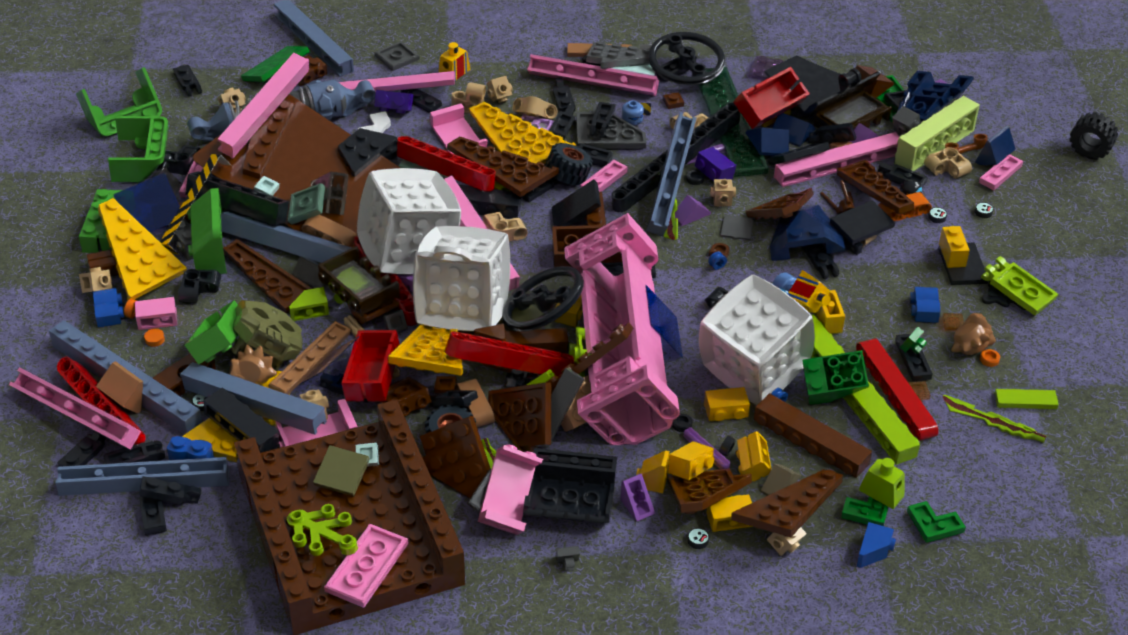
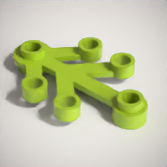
M576 327V344H569V355L574 357V363L578 361L577 358L587 352V349H583L582 340H585V328ZM585 370L578 375L585 377Z
M325 504L321 510L308 513L304 510L292 511L287 516V523L295 532L292 537L294 546L300 548L306 545L307 539L303 529L307 528L311 534L309 549L313 556H319L324 551L320 535L339 544L342 554H354L358 550L356 538L352 535L342 536L329 529L351 525L352 518L350 513L342 512L338 515V518L330 519L335 516V509L332 504ZM320 518L330 519L320 522L312 521Z

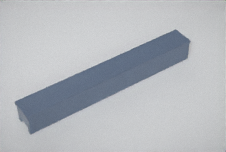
M290 0L274 3V7L279 12L275 16L339 77L354 72L353 58Z
M680 112L675 121L646 229L648 232L664 236L669 225L697 117L693 116L691 119L683 116V113Z
M235 211L221 213L222 232L320 263L351 249V247L281 225L270 226L265 221H255L252 217L240 216Z
M194 362L180 374L185 390L209 397L223 387L226 391L233 393L240 402L247 404L254 413L314 435L317 433V427L327 422L324 411L325 407Z
M227 457L63 466L57 469L58 478L55 483L58 496L140 491L142 476L154 477L159 480L177 482L188 486L192 485L197 488L229 486L230 469L228 468Z

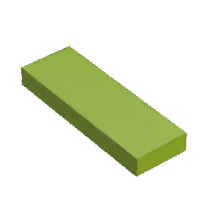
M995 389L994 393L997 408L1058 409L1059 406L1055 390Z

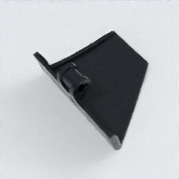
M797 55L765 71L766 76L770 78L792 67L799 80L790 88L791 91L802 82L810 93L801 104L795 106L805 117L871 85L881 74L879 70L861 80V74L856 68L849 70L846 74H840Z

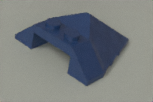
M916 71L908 81V89L904 92V100L901 101L898 110L904 106L920 114V121H926L933 114L938 113L944 107L957 100L974 80V77L958 75L952 84L935 82L931 72Z
M819 205L801 207L793 212V216L788 218L780 217L770 245L772 261L790 259L789 248L825 243L827 254L845 251L843 236L830 223V219Z

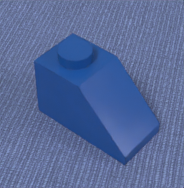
M868 522L856 567L862 568L887 558L888 551L894 550L896 539L892 538L894 529Z

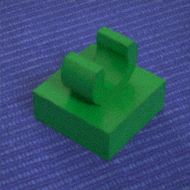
M917 327L900 348L907 352L911 347L918 354L927 344L923 338H919L924 331Z

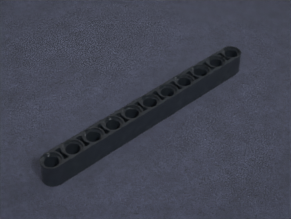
M734 102L723 106L693 130L684 166L694 159L698 152L708 148L740 122V111ZM668 150L612 192V208L614 211H627L658 187Z

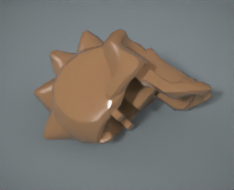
M970 314L964 324L955 331L952 352L973 355L984 350L987 346H992L996 342L991 325L987 323L986 318L982 314Z
M246 345L244 352H238L237 359H231L232 364L229 375L262 385L270 378L276 376L277 372L272 368L273 357L264 356L262 346H258L253 351L249 345Z

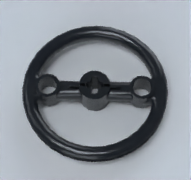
M674 32L660 37L652 44L649 50V63L652 69L665 80L682 85H698L713 80L722 72L725 65V55L722 48L705 35L694 32ZM682 40L700 42L711 48L718 59L715 68L710 72L705 71V65L695 61V49L688 46L684 47ZM667 44L670 52L678 54L679 67L686 70L689 69L692 72V77L676 75L662 68L656 59L658 49Z
M558 266L532 276L522 283L506 301L502 314L504 322L510 329L521 332L539 329L554 322L565 314L580 297L584 286L582 275L573 267ZM570 276L574 279V286L571 289L567 286H562L555 292H550L546 285H540L534 288L530 294H526L539 283L553 277ZM560 303L551 312L537 319L525 322H518L512 319V312L515 308L523 311L529 308L530 305H536L540 312H546L553 308V304Z

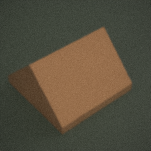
M116 361L113 362L96 387L124 408L140 413L142 410L143 381Z

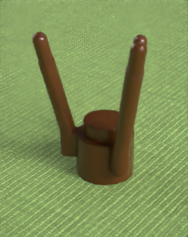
M843 180L840 181L845 199L840 201L839 207L823 192L820 193L836 210L837 215L855 208L852 194L850 191L847 193Z

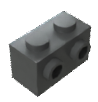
M904 106L892 118L894 131L897 132L899 137L921 124L920 114Z
M184 218L170 242L174 243L179 253H182L188 261L193 259V256H189L188 245H192L191 225Z

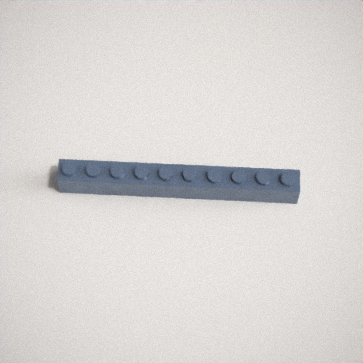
M65 320L49 330L54 348L83 365L84 368L99 378H102L110 365L116 361L143 381L142 407L184 435L202 423L200 409Z

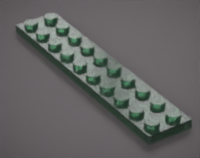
M727 66L713 80L698 84L710 116L726 104L733 102L739 96ZM706 68L705 71L710 72L714 68ZM741 113L740 122L719 138L721 144L725 147L726 157L736 164L734 177L768 174L769 168L764 156L758 153L745 133L747 130H751V127Z

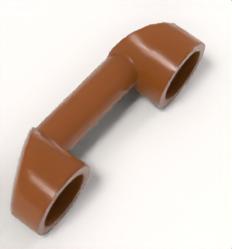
M975 134L971 144L959 147V144L951 142L945 144V148H955L960 154L975 149L979 150L986 144L988 136L986 134Z

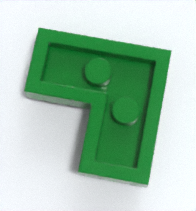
M870 496L868 502L846 497L841 518L867 525L870 522L884 526L889 507Z
M927 501L909 505L907 508V513L926 543L965 533L966 526L956 511L936 516Z

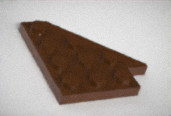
M809 188L799 193L786 194L745 212L748 218L754 217L755 220L772 217L773 219L780 217L788 218L793 216V212L799 210L814 194L812 188Z
M545 382L488 391V402L492 408L494 419L519 451L534 452V448L538 446L551 445V383Z
M473 416L420 436L426 454L422 458L429 474L469 498L488 470L491 469Z
M730 468L705 471L691 480L668 475V483L681 513L694 514L752 483V474L733 475Z

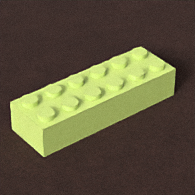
M962 96L938 113L933 114L926 121L912 128L906 134L901 135L897 141L898 147L895 153L894 164L916 171L924 165V160L928 155L945 149V144L957 143L972 133L975 129L980 104Z

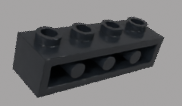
M222 387L203 400L204 414L236 440L241 441L255 437L260 453L273 450L279 446V432L277 428L264 421L263 417L254 413L247 404L240 402L233 393L226 391Z

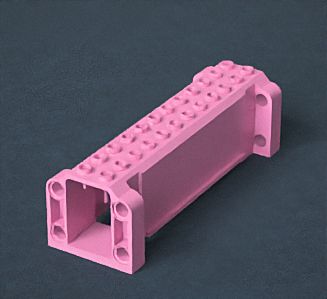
M627 213L564 248L565 259L573 268L580 272L584 280L581 296L587 353L593 350L592 347L599 341L606 340L609 337L608 335L613 332L612 330L619 324L625 325L629 322L634 328L626 340L588 367L591 393L577 400L578 414L610 445H637L670 429L673 420L680 415L678 398L667 386L654 283L651 275L652 266L658 262L657 246ZM620 251L622 253L624 273L613 276L603 266L601 261Z

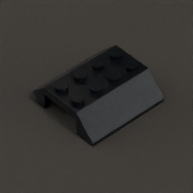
M534 448L533 453L537 455L536 457L543 460L541 464L535 467L528 496L525 495L523 514L595 523L610 522L617 468L616 456Z

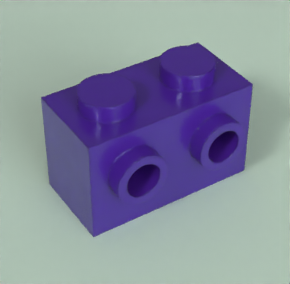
M376 90L374 107H379V111L389 112V108L396 109V113L406 114V110H412L413 94Z
M711 147L698 152L695 167L714 182V179H733L736 164L717 149Z

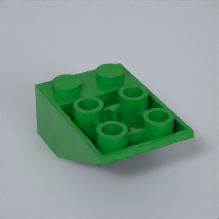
M862 350L802 360L809 405L832 402L869 387Z

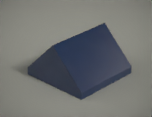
M785 113L777 116L772 128L789 130V143L801 147L807 140L810 132L816 130L810 123Z
M1007 125L987 140L975 163L979 165H997L1016 150L1010 128Z
M757 128L745 132L760 155L774 156L789 151V130Z

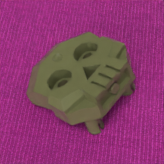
M241 300L235 308L237 318L234 321V330L239 334V339L231 348L234 354L238 351L244 352L246 345L254 348L262 346L263 352L273 357L272 368L276 372L284 361L295 360L303 346L302 329L285 312L265 302Z

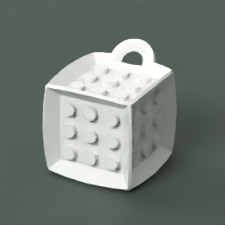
M409 168L371 171L361 196L357 234L366 256L373 266L377 265L379 267L380 273L413 275L415 254L422 239L436 226H460L461 208L452 189L437 171Z
M436 226L422 239L415 254L413 302L416 322L429 327L445 328L446 330L458 329V331L474 332L477 328L496 325L502 317L503 308L508 300L510 246L508 234L490 229L465 226Z
M750 275L725 294L700 323L699 349L704 366L729 388L745 387L748 400L756 405L776 388L779 387L783 390L802 371V360L811 358L814 349L815 332L812 315L784 291L756 275Z

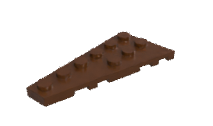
M458 137L447 144V150L455 155L495 170V181L520 197L559 174V168L553 166L551 169L545 167L544 163L537 162L536 164L520 155L504 150L498 152L495 151V147L488 146L486 148L480 146L479 142L467 138Z
M823 469L732 512L731 520L791 538L843 482V474Z

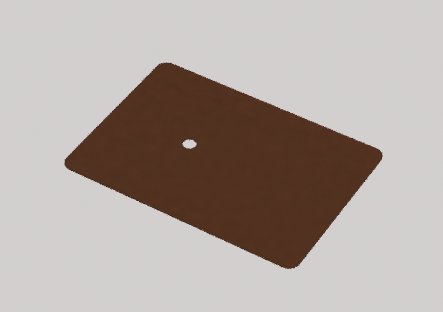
M288 94L284 100L295 103V109L260 179L265 176L279 183V189L273 196L289 201L287 218L284 224L300 232H303L301 227L306 220L292 225L288 222L291 194L322 183L325 186L323 210L320 215L351 229L358 236L359 206L369 173L376 170L399 169L400 167L381 155L357 176L353 177L351 174L352 170L349 166H346L344 158L337 151L338 145L351 136V134ZM220 135L194 154L193 160L203 168L211 154L222 155L231 165H222L217 161L210 173L218 178L254 189V186L260 181L259 178L243 174V166L250 139L233 159L218 151L219 146L222 144L218 142ZM333 186H338L341 192L333 193L330 189Z

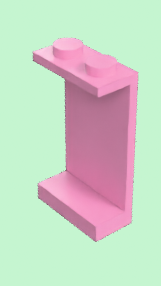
M462 104L430 112V125L446 149L447 144L458 137L479 142L480 146L487 148V139L479 140L465 120L464 106Z
M346 400L337 401L338 412L327 415V422L317 427L315 435L291 426L282 428L281 423L275 421V427L279 432V448L357 428L358 426Z
M509 444L497 449L477 522L516 535L524 532L526 523L521 521L525 495L528 496L535 467L541 464L543 459L536 457L537 455L533 452H522L517 450V447Z

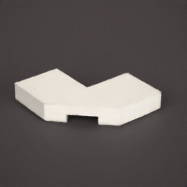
M386 111L370 114L369 117L372 125L360 128L383 133L391 126V121Z

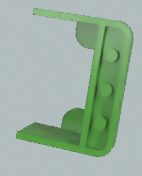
M145 67L135 72L142 88L133 92L132 100L135 105L104 116L101 108L91 105L85 89L76 93L86 119L101 136H110L117 133L116 116L161 115L162 107Z
M116 116L118 140H135L136 147L146 149L145 158L108 157L111 182L145 181L164 161L169 128L168 120L162 116Z
M212 188L192 203L191 209L187 212L188 220H191L192 245H188L189 256H193L195 269L216 270L220 274H226L227 270L222 244L219 188Z

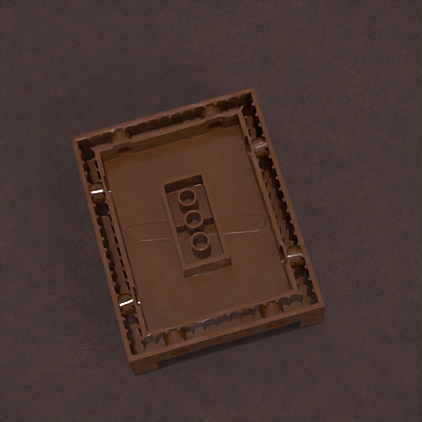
M397 400L377 405L378 422L260 453L255 437L234 442L239 476L293 635L465 585L464 551ZM378 444L379 465L366 467L354 497L314 485L313 481L329 445L356 452V445ZM325 504H332L335 509V516L330 519H336L340 513L348 512L351 515L352 523L347 527L339 526L329 528L330 530L342 536L352 535L358 541L368 525L372 524L408 538L409 544L363 608L325 592L324 586L347 555L341 553L339 544L320 535L324 551L319 556H313L309 549L311 534L307 528L303 529L307 539L306 545L300 548L295 547L292 540L295 532L287 523V516L292 511L304 510L308 513L321 510ZM320 518L312 521L320 522L330 519Z

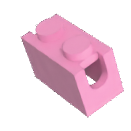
M174 297L135 301L138 330L177 326V310Z

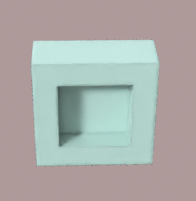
M265 176L254 186V190L272 196L279 189L278 182Z
M377 443L356 445V453L369 456L370 460L367 467L379 465Z

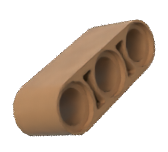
M321 215L307 219L301 227L303 233L348 247L354 244V238L357 236L351 229Z
M477 379L457 383L456 390L477 391L478 398L472 401L470 406L464 407L473 414V417L476 419L477 428L494 423L495 419L492 408Z

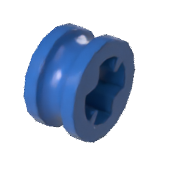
M717 251L709 257L708 263L715 270H718L726 265L727 258Z
M779 387L771 393L784 402L788 398V393L783 392Z

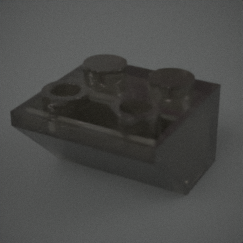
M329 172L311 181V187L320 183L325 186L322 212L344 215L349 174Z

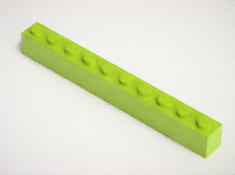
M812 314L815 341L811 358L845 353L842 346L838 345L832 334L825 329L822 322ZM868 381V388L843 397L896 465L918 456L920 448L918 439L910 433L907 426L897 417L896 412L888 406L885 399L875 390L873 384Z

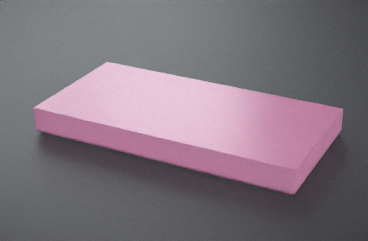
M372 524L368 525L358 539V550L354 554L345 557L324 586L325 592L363 608L409 544L408 538Z

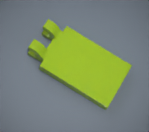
M1001 256L995 260L998 264L994 266L991 264L987 265L984 269L987 272L981 276L986 281L991 280V285L1034 316L1056 300L1058 293L1014 262L1011 264L1007 263Z

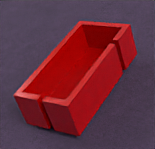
M789 67L756 84L754 87L741 92L733 102L751 129H754L801 104L810 93L802 82L791 91L790 88L799 80V77L792 67Z
M358 330L342 380L346 401H364V398H367V401H386L396 364L389 363L388 356L400 345L397 330Z

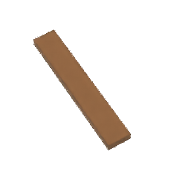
M337 321L332 323L269 383L268 388L289 395L351 334V329Z

